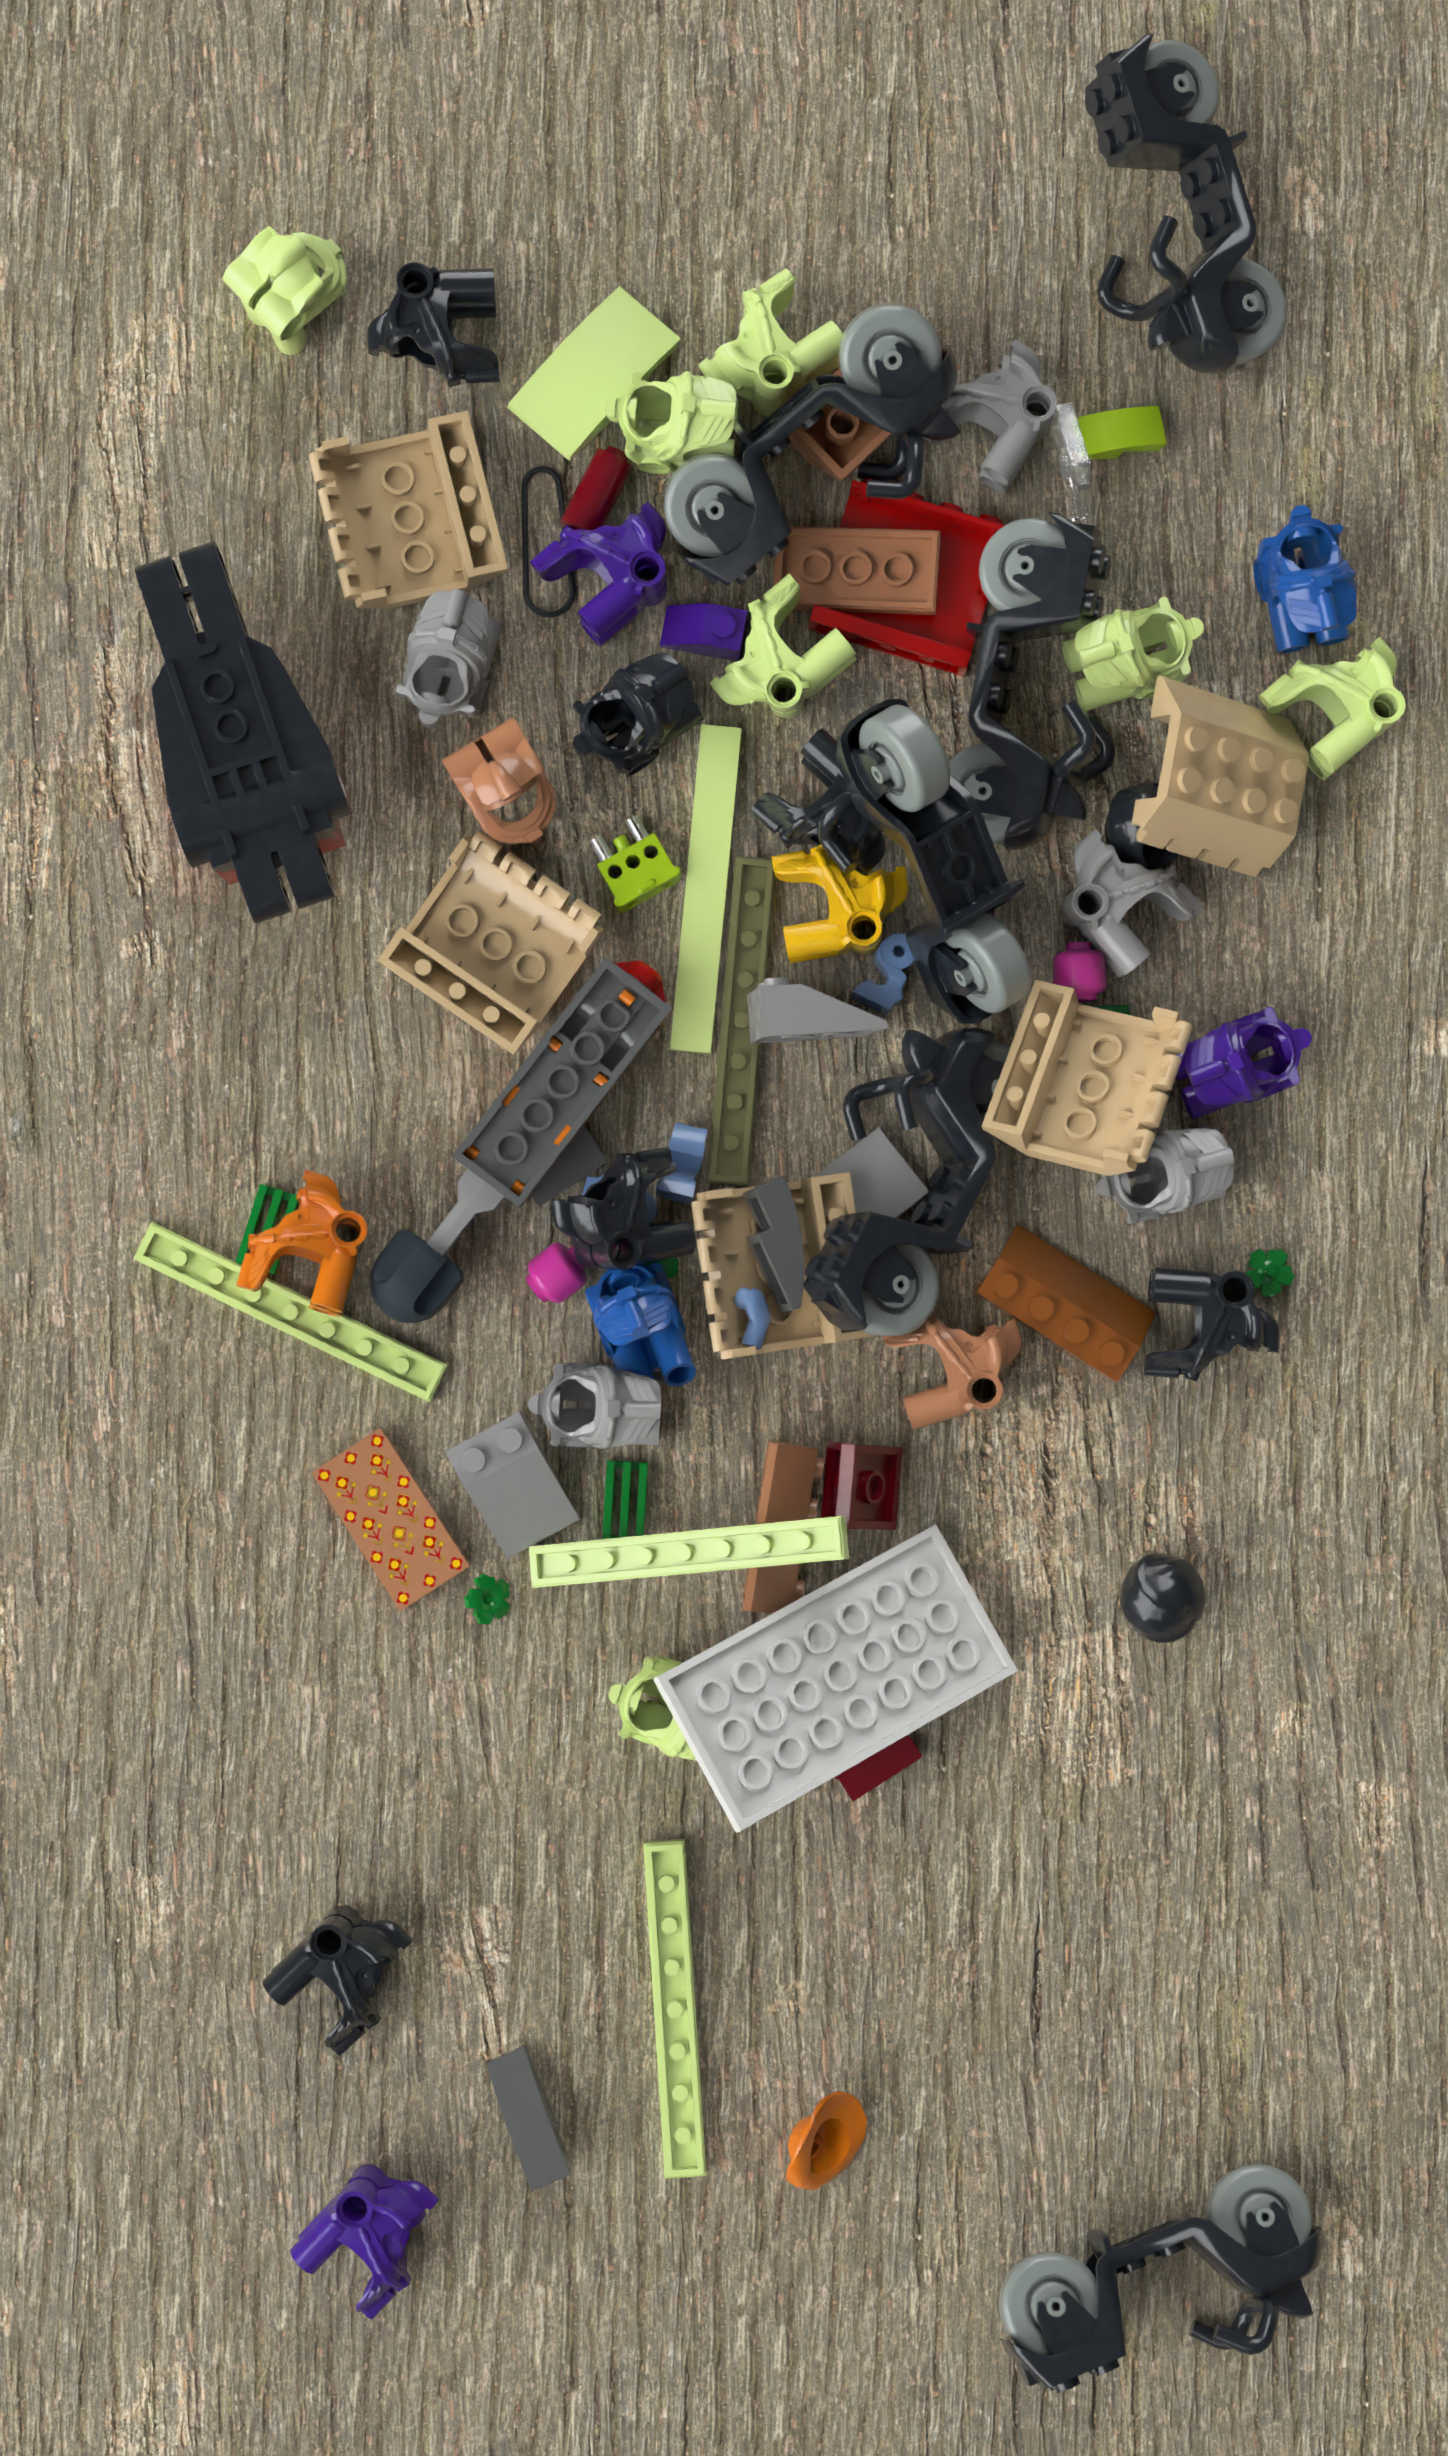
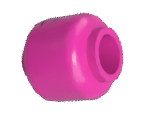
M1091 942L1067 943L1066 951L1059 952L1053 957V984L1074 988L1078 1002L1096 1001L1097 994L1105 991L1107 987L1106 957L1098 950H1091Z
M555 1242L528 1262L529 1274L526 1276V1281L543 1302L550 1300L559 1304L586 1285L587 1274L584 1270L585 1266L581 1265L575 1257L574 1245L568 1248L560 1242Z

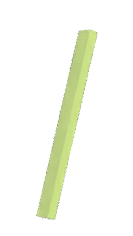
M701 724L670 1051L711 1054L742 728Z
M154 1222L150 1223L133 1258L428 1402L432 1401L447 1370L448 1364L343 1313L341 1317H336L309 1309L310 1297L268 1277L262 1287L256 1292L237 1287L241 1264Z
M846 1516L529 1546L532 1588L844 1560L849 1559Z
M685 1838L644 1841L665 2179L706 2176Z

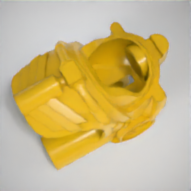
M821 845L810 849L809 854H806L803 850L771 856L773 871L777 879L790 883L809 882L817 884L825 890L829 901L828 919L783 927L790 964L843 955L851 950L859 954L875 952L880 947L883 938L881 921L906 900L909 892L905 866L895 867V871L890 873L882 868L868 876L860 874L855 869L849 874H844ZM861 924L871 925L875 929L874 935L867 940L856 938L853 935V931Z

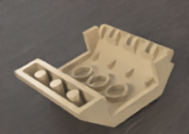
M468 410L428 419L427 430L351 447H349L347 436L323 441V445L317 448V451L308 455L315 484L326 485V487L317 491L325 523L336 524V527L329 529L327 532L335 563L346 564V567L338 570L344 599L355 600L357 608L391 609L427 601L430 595L437 591L458 589L467 592L508 571Z
M1164 676L1157 677L1150 718L1169 724L1157 797L1135 800L1131 824L1140 826L1136 839L1143 844L1164 849L1166 846L1167 851L1196 859L1198 856L1200 861L1223 868L1230 867L1233 871L1256 877L1263 867L1270 869L1296 837L1310 755L1290 719Z
M479 830L473 838L467 836L465 839H461L448 858L451 862L449 868L407 928H399L377 961L515 1056L542 1025L589 957L603 931V928L597 925L602 914L579 898L572 906H569L567 901L571 895L570 892L545 875L537 883L533 881L537 872L535 868L510 851L504 859L498 857L503 846Z
M1035 980L982 1123V1128L1029 1157L1106 1176L1135 1171L1138 1163L1146 1162L1156 1136L1150 1129L1159 1127L1169 1098L1162 1092L1169 1091L1173 1087L1182 1061L1176 1055L1185 1052L1193 1025L1183 1020L1179 1012L1154 1007L1152 1012L1153 1020L1079 1004L1074 988Z
M850 1172L787 1182L801 1227L804 1252V1282L807 1278L805 1276V1269L809 1261L816 1254L820 1253L826 1241L823 1235L828 1224L840 1215L856 1213ZM754 1187L733 1190L732 1188L697 1193V1201L691 1202L695 1231H702L703 1239H697L701 1273L708 1272L709 1280L703 1281L707 1314L715 1315V1322L709 1323L713 1352L720 1351L721 1359L875 1337L860 1330L843 1331L828 1322L817 1305L811 1302L812 1298L804 1287L801 1307L794 1311L780 1312L746 1237L760 1231L743 1194ZM742 1287L749 1288L750 1290L752 1288L760 1290L771 1313V1321L761 1350H757L756 1346L747 1347L741 1344L749 1319L746 1310L739 1309L735 1305L734 1299L736 1292Z

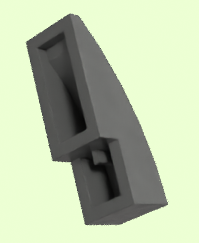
M783 1175L743 1193L760 1231L746 1237L781 1313L794 1311L801 1307L804 1285V1252L801 1227L794 1200Z
M524 2045L487 2061V2068L501 2112L531 2191L571 2175L572 2163L557 2130V2120L526 2046Z

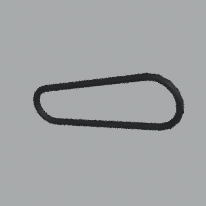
M538 466L528 471L522 480L523 595L525 603L532 612L541 617L552 618L562 615L571 607L575 599L576 588L572 571L568 574L570 591L567 602L559 610L551 612L542 611L537 608L529 595L528 481L534 474L543 472L553 477L557 489L560 520L565 512L563 488L559 475L549 467Z

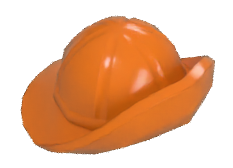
M841 2091L829 2094L817 2104L812 2115L796 2123L788 2140V2152L791 2158L786 2170V2181L797 2188L816 2190L830 2182L849 2166L866 2137L867 2118L864 2109L855 2096Z

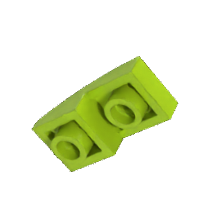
M1159 406L1116 409L1077 417L1073 420L1081 460L1117 459L1123 452L1160 451L1167 445Z

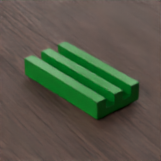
M260 1184L238 1251L236 1263L242 1264L245 1253H250V1249H248L249 1234H256L267 1196L271 1195L273 1199L262 1232L274 1227L282 1199L289 1201L284 1216L298 1209L299 1201L296 1200L297 1195ZM282 1257L275 1261L269 1273L277 1275Z
M607 1460L602 1539L632 1537L627 1535L631 1470H639L635 1536L644 1535L648 1462ZM615 1469H623L619 1535L611 1534Z

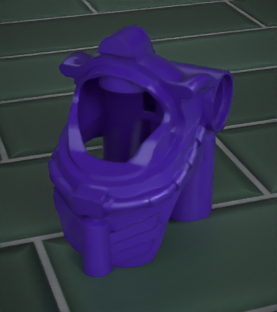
M650 502L641 506L642 511L637 515L629 514L621 526L605 525L594 530H574L566 525L559 535L560 541L554 540L530 561L532 567L545 581L552 582L574 570L586 568L596 572L606 582L607 586L577 612L581 618L580 625L599 647H602L641 611L643 612L646 606H655L666 597L668 589L665 562L659 554L666 535V523ZM644 576L656 577L651 581L641 580Z
M1267 1007L1234 1021L1224 1022L1221 1027H1217L1205 1036L1188 1042L1185 1052L1176 1055L1182 1061L1175 1079L1177 1081L1188 1077L1190 1079L1191 1085L1181 1089V1096L1190 1118L1193 1120L1239 1102L1251 1103L1298 1085L1301 1080L1297 1066L1300 1061L1301 1050L1308 1047L1312 1041L1311 1033L1305 1028L1292 1030L1289 1025L1277 1019L1274 1008ZM1272 1047L1273 1055L1254 1062L1251 1061L1249 1055Z
M362 2165L354 2171L341 2193L336 2195L299 2234V2241L290 2249V2254L302 2270L309 2274H314L342 2244L352 2249L372 2272V2277L365 2288L363 2297L356 2306V2311H362L368 2318L373 2319L394 2298L396 2290L399 2292L410 2284L411 2277L407 2272L406 2244L410 2237V2229L418 2225L425 2218V2209L431 2210L439 2198L418 2181H401L388 2178L377 2166Z

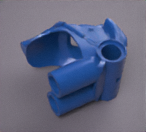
M1298 505L1291 511L1288 517L1289 524L1281 529L1276 536L1262 539L1258 546L1257 559L1253 563L1257 591L1261 599L1268 604L1277 654H1287L1308 648L1310 643L1307 633L1315 632L1317 646H1327L1346 641L1350 638L1348 625L1356 618L1357 591L1354 581L1356 571L1350 568L1347 560L1342 559L1341 550L1338 546L1343 526L1341 524L1327 525L1318 519L1312 518L1311 510L1305 505ZM1300 548V551H1298L1296 565L1294 549Z
M656 1262L646 1266L637 1263L628 1270L609 1269L602 1275L596 1285L585 1290L586 1299L593 1313L594 1325L599 1332L608 1357L614 1361L617 1369L644 1375L655 1380L652 1371L660 1368L665 1383L675 1387L685 1385L693 1380L696 1375V1368L684 1337L686 1327L662 1264Z

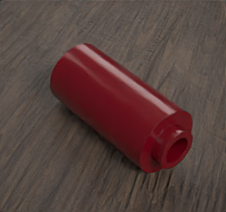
M607 446L606 450L596 449L559 522L563 528L567 525L574 530H594L604 526L633 470L627 462L629 458L624 452L612 446Z

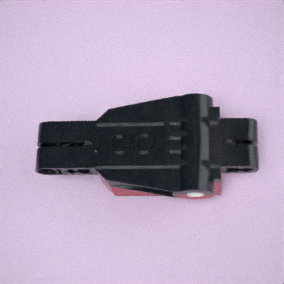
M212 541L179 552V559L188 586L184 587L171 555L135 567V574L165 661L151 689L167 802L179 842L192 868L210 862L211 867L230 885L237 882L240 883L251 917L255 924L292 912L281 871L285 870L292 894L299 909L336 897L323 853L347 846L338 819L351 815L353 812L335 758L293 685L288 671L271 647L249 637L222 555L216 542ZM192 601H194L203 628V632L200 633L190 606Z

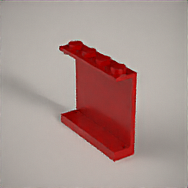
M862 479L861 482L852 480L849 498L840 524L841 528L941 531L936 615L838 612L814 604L808 630L827 635L836 628L850 643L964 677L976 639L966 631L967 622L981 623L988 600L981 587L979 577L981 555L990 538L1005 525H1002V520L991 515L981 514L978 518L965 514L960 506L952 503L942 502L939 506L924 501L925 498L916 492L904 499L866 497L868 479Z

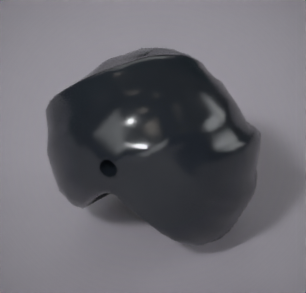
M1141 783L1123 788L1112 799L1105 822V841L1107 845L1111 844L1114 847L1122 863L1140 864L1148 870H1154L1170 866L1179 856L1177 853L1167 851L1166 846L1164 849L1138 842L1136 834L1140 826L1131 824L1135 800L1157 797L1159 783Z
M1155 1553L1145 1555L1131 1566L1121 1584L1120 1604L1125 1618L1141 1637L1157 1643H1169L1186 1636L1196 1623L1201 1620L1205 1609L1206 1595L1203 1580L1193 1564L1168 1554Z

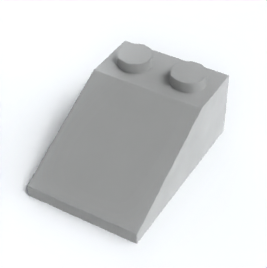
M788 977L764 979V983L757 984V988L747 994L750 1044L871 1037L888 1029L887 1020L803 984H789Z
M523 1411L513 1414L445 1451L464 1488L507 1559L580 1520L576 1509Z

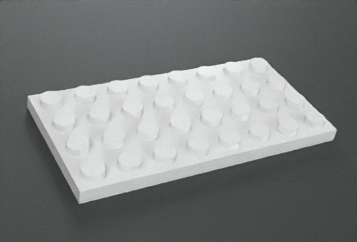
M935 1524L653 1680L735 1832L738 1833L1014 1674L1018 1669Z

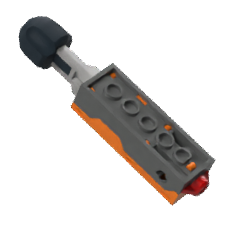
M606 957L602 960L453 1154V1158L468 1168L458 1180L459 1201L428 1241L407 1229L398 1230L379 1254L370 1271L369 1288L374 1303L386 1316L399 1322L418 1323L432 1318L444 1308L464 1282L462 1270L445 1255L477 1214L495 1211L505 1198L520 1209L670 1015L672 1007L666 1004L662 976L645 962L636 960L613 963Z

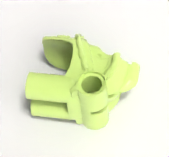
M270 226L263 229L252 239L242 254L228 266L223 275V281L240 298L249 319L256 325L265 326L270 331L277 348L287 355L298 354L305 348L307 334L303 326L340 296L345 297L347 292V271L342 258V250L331 238L324 240L305 232L279 235ZM318 266L325 270L322 277H320Z
M787 268L759 285L758 292L755 288L743 292L744 310L743 319L739 326L738 338L721 345L715 351L713 359L709 361L708 358H705L698 366L704 376L731 384L737 395L750 400L754 409L766 417L771 415L814 377L829 374L840 367L838 356L843 333L833 321H828L797 343H794L787 337L775 320L786 309L794 294V282L797 278L796 276L793 277Z
M636 371L632 374V385L623 392L621 398H616L615 396L606 401V416L612 422L619 423L626 439L625 455L636 463V468L640 471L652 474L673 473L685 461L703 453L719 452L734 457L735 439L729 438L732 432L736 433L733 424L738 417L739 399L736 398L734 387L725 381L709 376L692 375L691 372L686 371L678 376L670 377L666 382H646L642 379V374Z
M787 574L763 595L764 600L762 602L760 599H757L748 604L751 612L750 622L752 630L746 638L745 656L742 660L726 666L723 677L719 679L716 676L710 682L712 688L726 703L731 705L750 703L751 705L754 702H765L769 704L777 716L782 718H792L798 715L804 707L805 699L812 698L813 695L818 693L857 660L855 657L856 652L836 628L801 657L796 655L778 635L779 628L783 620L795 608L801 596L800 585L790 574ZM789 687L796 691L793 699L788 702H779L775 699L776 693L782 688Z
M1161 597L1155 605L1136 611L1116 609L1113 614L1105 615L1084 626L1076 633L1075 638L1061 642L1063 657L1070 674L1083 670L1085 678L1074 681L1076 697L1082 710L1087 712L1133 696L1136 699L1154 697L1156 680L1159 676L1179 682L1186 680L1191 674L1188 658L1193 645L1192 641L1199 639L1204 631L1202 621L1195 617L1185 620L1180 613L1171 609L1167 597ZM1163 642H1166L1167 649L1149 655L1146 654L1162 646Z
M1381 637L1377 638L1370 645L1371 650L1364 648L1356 655L1355 662L1338 661L1332 665L1306 664L1298 659L1288 672L1290 675L1283 674L1259 695L1260 700L1267 707L1269 713L1281 712L1293 703L1307 700L1316 704L1333 723L1335 728L1308 751L1310 755L1308 767L1321 780H1326L1372 739L1381 736L1404 713L1406 707L1405 699L1402 693L1393 685V676L1397 666L1396 657ZM1375 710H1377L1382 717L1377 715Z
M655 1655L654 1657L647 1656L644 1658L642 1670L630 1679L627 1684L614 1683L609 1689V1699L613 1704L619 1705V1712L623 1722L618 1734L622 1739L632 1737L641 1742L654 1745L667 1756L697 1761L653 1680L680 1665L681 1662L660 1655ZM642 1693L659 1698L658 1702L641 1698Z

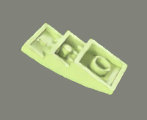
M619 286L557 347L513 397L507 408L566 459L570 460L611 422L606 416V401L615 396L616 398H621L623 392L632 385V374L636 371L640 372L642 379L648 382L652 371L678 348L681 338Z

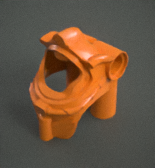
M305 1169L302 1181H305L306 1184L305 1187L298 1189L296 1196L300 1208L284 1216L276 1227L267 1229L259 1234H249L248 1249H250V1253H245L236 1286L256 1292L264 1284L272 1265L278 1258L284 1255L306 1258L321 1265L309 1309L341 1317L356 1267L357 1253L361 1250L367 1236V1224L359 1213L346 1211L342 1208L338 1188L330 1177ZM341 1227H350L356 1232L358 1238L352 1242H344L337 1236L336 1231Z

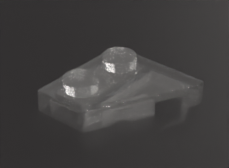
M1073 404L1057 405L1056 423L1051 424L1049 427L1051 444L1053 449L1058 448L1059 470L1061 478L1065 482L1072 521L1086 519L1089 514L1091 463Z

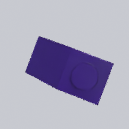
M710 603L669 605L666 609L660 647L735 662L740 661L748 611Z

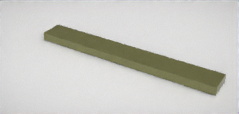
M735 856L707 1183L748 1186L760 1044H750L747 994L755 990L757 984L764 983V979H766L775 879L772 859Z

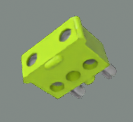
M636 815L632 816L644 839H641L629 818L626 824L636 840V843L633 845L630 844L625 834L620 835L613 840L618 850V853L613 855L603 836H596L608 857L606 859L596 840L593 838L590 841L600 860V863L597 864L599 872L615 898L614 904L618 913H625L679 883L682 879L679 867L673 866L656 834L649 835ZM651 852L658 853L655 858H647V855ZM633 862L640 863L637 868H629V865ZM615 872L622 873L619 878H611V875Z

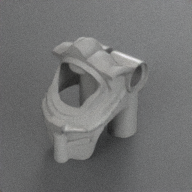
M1017 339L1010 346L1009 351L1011 354L1003 355L999 362V371L985 373L971 383L956 385L952 394L942 405L957 426L964 422H974L999 437L981 464L982 470L978 474V478L986 486L1001 494H1005L1033 451L1036 441L1043 439L1048 433L1057 408L1055 392L1050 387L1039 382L1041 377H1039L1040 361L1038 356L1032 349ZM1029 411H1037L1042 416H1034ZM925 438L932 445H938L942 441H944H935Z
M462 590L437 591L432 593L425 602L414 625L413 632L408 637V664L403 676L402 686L398 685L395 689V694L398 698H409L414 706L420 710V721L428 729L436 728L441 717H451L461 713H465L473 719L481 717L489 696L490 679L487 676L502 629V623L488 617V610L484 604L470 597L468 593Z
M1094 829L1077 844L1074 850L1073 862L1075 865L1074 872L1077 875V884L1075 890L1066 895L1062 900L1060 914L1064 922L1069 926L1079 928L1080 934L1088 942H1091L1094 950H1098L1105 955L1106 964L1120 978L1130 973L1151 955L1122 920L1125 913L1140 899L1149 900L1157 904L1169 916L1180 921H1187L1193 918L1204 907L1183 882L1178 883L1176 881L1179 876L1174 866L1166 870H1148L1140 864L1122 863L1114 847L1111 844L1105 845L1100 840L1102 835ZM1078 897L1085 898L1089 902L1091 907L1090 915L1080 911L1077 902Z
M1207 1125L1193 1129L1161 1130L1155 1132L1156 1136L1147 1161L1138 1163L1135 1171L1101 1178L1096 1184V1191L1100 1196L1114 1197L1117 1203L1128 1212L1127 1223L1129 1225L1167 1216L1169 1213L1182 1212L1199 1203L1223 1198L1226 1195V1189L1231 1186L1234 1177V1155L1232 1149L1228 1148L1223 1135L1217 1130L1210 1129ZM1136 1177L1138 1184L1130 1186L1129 1178Z
M555 1363L554 1378L549 1382L543 1394H535L529 1399L528 1408L533 1414L543 1416L545 1424L551 1431L550 1444L554 1447L572 1446L607 1449L609 1447L631 1444L659 1445L661 1371H652L655 1378L653 1380L644 1375L611 1368L602 1364ZM563 1400L582 1401V1408H563Z

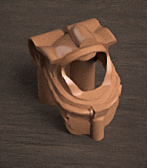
M513 717L441 760L459 792H461L472 809L471 811L476 820L479 821L481 828L491 836V839L499 843L508 844L528 843L533 848L539 847L542 844V835L552 821L554 811H556L557 798H555L554 788L547 779L541 761ZM536 784L537 799L535 807L524 818L515 822H508L499 819L490 812L516 801Z
M931 1314L922 1326L908 1334L883 1337L885 1345L892 1348L916 1344L932 1346L939 1353L945 1367L947 1383L903 1397L913 1430L963 1415L974 1407L982 1410L991 1409L999 1403L1003 1395V1387L998 1376L1006 1366L1011 1365L1010 1362L1017 1357L1022 1346V1339L1015 1318L1005 1321L1006 1326L999 1328L994 1323L985 1327L986 1330L981 1335L973 1336L960 1328H948L940 1319ZM980 1378L990 1379L995 1384L994 1394L986 1400L977 1399L971 1391L974 1382Z

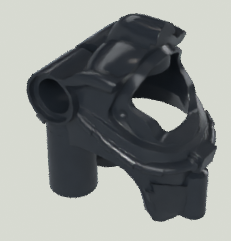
M418 262L407 263L401 267L396 279L398 291L391 301L389 309H386L383 314L377 316L368 327V353L373 356H379V352L389 353L392 358L412 356L422 366L436 370L443 379H446L448 387L461 385L460 379H465L466 383L500 382L499 360L492 350L483 346L457 341L450 334L452 319L496 318L494 268L438 270L436 267L429 269L426 265Z
M663 652L653 654L636 661L625 669H618L604 686L603 690L592 696L585 703L579 700L575 701L573 710L580 715L579 728L581 732L573 740L575 753L583 757L594 752L602 759L612 762L617 774H625L627 777L636 774L653 762L659 755V749L704 720L701 711L694 702L695 690L683 665L680 662L678 663L669 654ZM616 733L618 734L617 736H615L614 738L610 739L609 741L606 740L607 738L613 736L614 734H616Z
M823 728L818 730L802 748L801 754L804 758L801 764L828 788L826 793L809 807H797L778 795L770 792L764 793L750 809V812L773 833H780L779 839L786 848L794 844L821 845L817 836L819 819L826 808L838 796L848 790L837 764L836 747L838 741ZM853 806L838 820L833 831L840 844L855 861L857 860L861 864L860 870L865 874H869L884 857L886 843L882 831Z
M669 1147L638 1151L635 1154L616 1153L614 1163L608 1168L600 1181L592 1184L587 1189L584 1196H568L567 1202L565 1199L551 1200L554 1223L561 1233L573 1240L574 1254L581 1265L587 1268L628 1270L637 1263L694 1253L696 1238L689 1222L673 1224L670 1221L648 1223L646 1190L649 1184L658 1178L672 1174L677 1168V1164L672 1161Z
M1161 1267L1151 1269L1148 1285V1302L1193 1305L1195 1311L1194 1331L1190 1344L1185 1348L1158 1351L1146 1355L1144 1359V1375L1178 1378L1181 1374L1183 1378L1197 1381L1200 1373L1208 1367L1215 1357L1229 1353L1237 1344L1246 1348L1247 1351L1258 1352L1261 1347L1267 1348V1352L1279 1353V1325L1270 1314L1263 1311V1308H1258L1253 1303L1255 1289L1251 1278L1240 1271H1231L1217 1275L1208 1271ZM1227 1280L1234 1282L1239 1289V1296L1235 1302L1227 1300L1223 1294V1285Z
M346 1905L337 1906L327 1914L314 1932L310 1933L271 1970V1973L262 1981L263 1987L275 2002L286 2006L315 1977L322 1980L337 1996L343 2006V2015L325 2040V2046L330 2047L336 2054L341 2056L366 2033L365 2027L370 2029L380 2022L381 2017L377 2010V1987L383 1975V1966L394 1961L399 1956L398 1949L402 1947L404 1950L413 1939L401 1926L393 1921L380 1920L372 1922L364 1920L354 1908Z

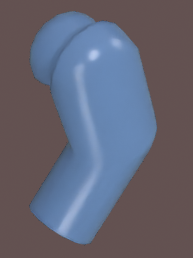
M742 1287L736 1292L734 1303L739 1309L746 1310L749 1319L741 1344L747 1347L756 1346L757 1350H761L771 1321V1313L760 1290L756 1288L750 1290L749 1288Z

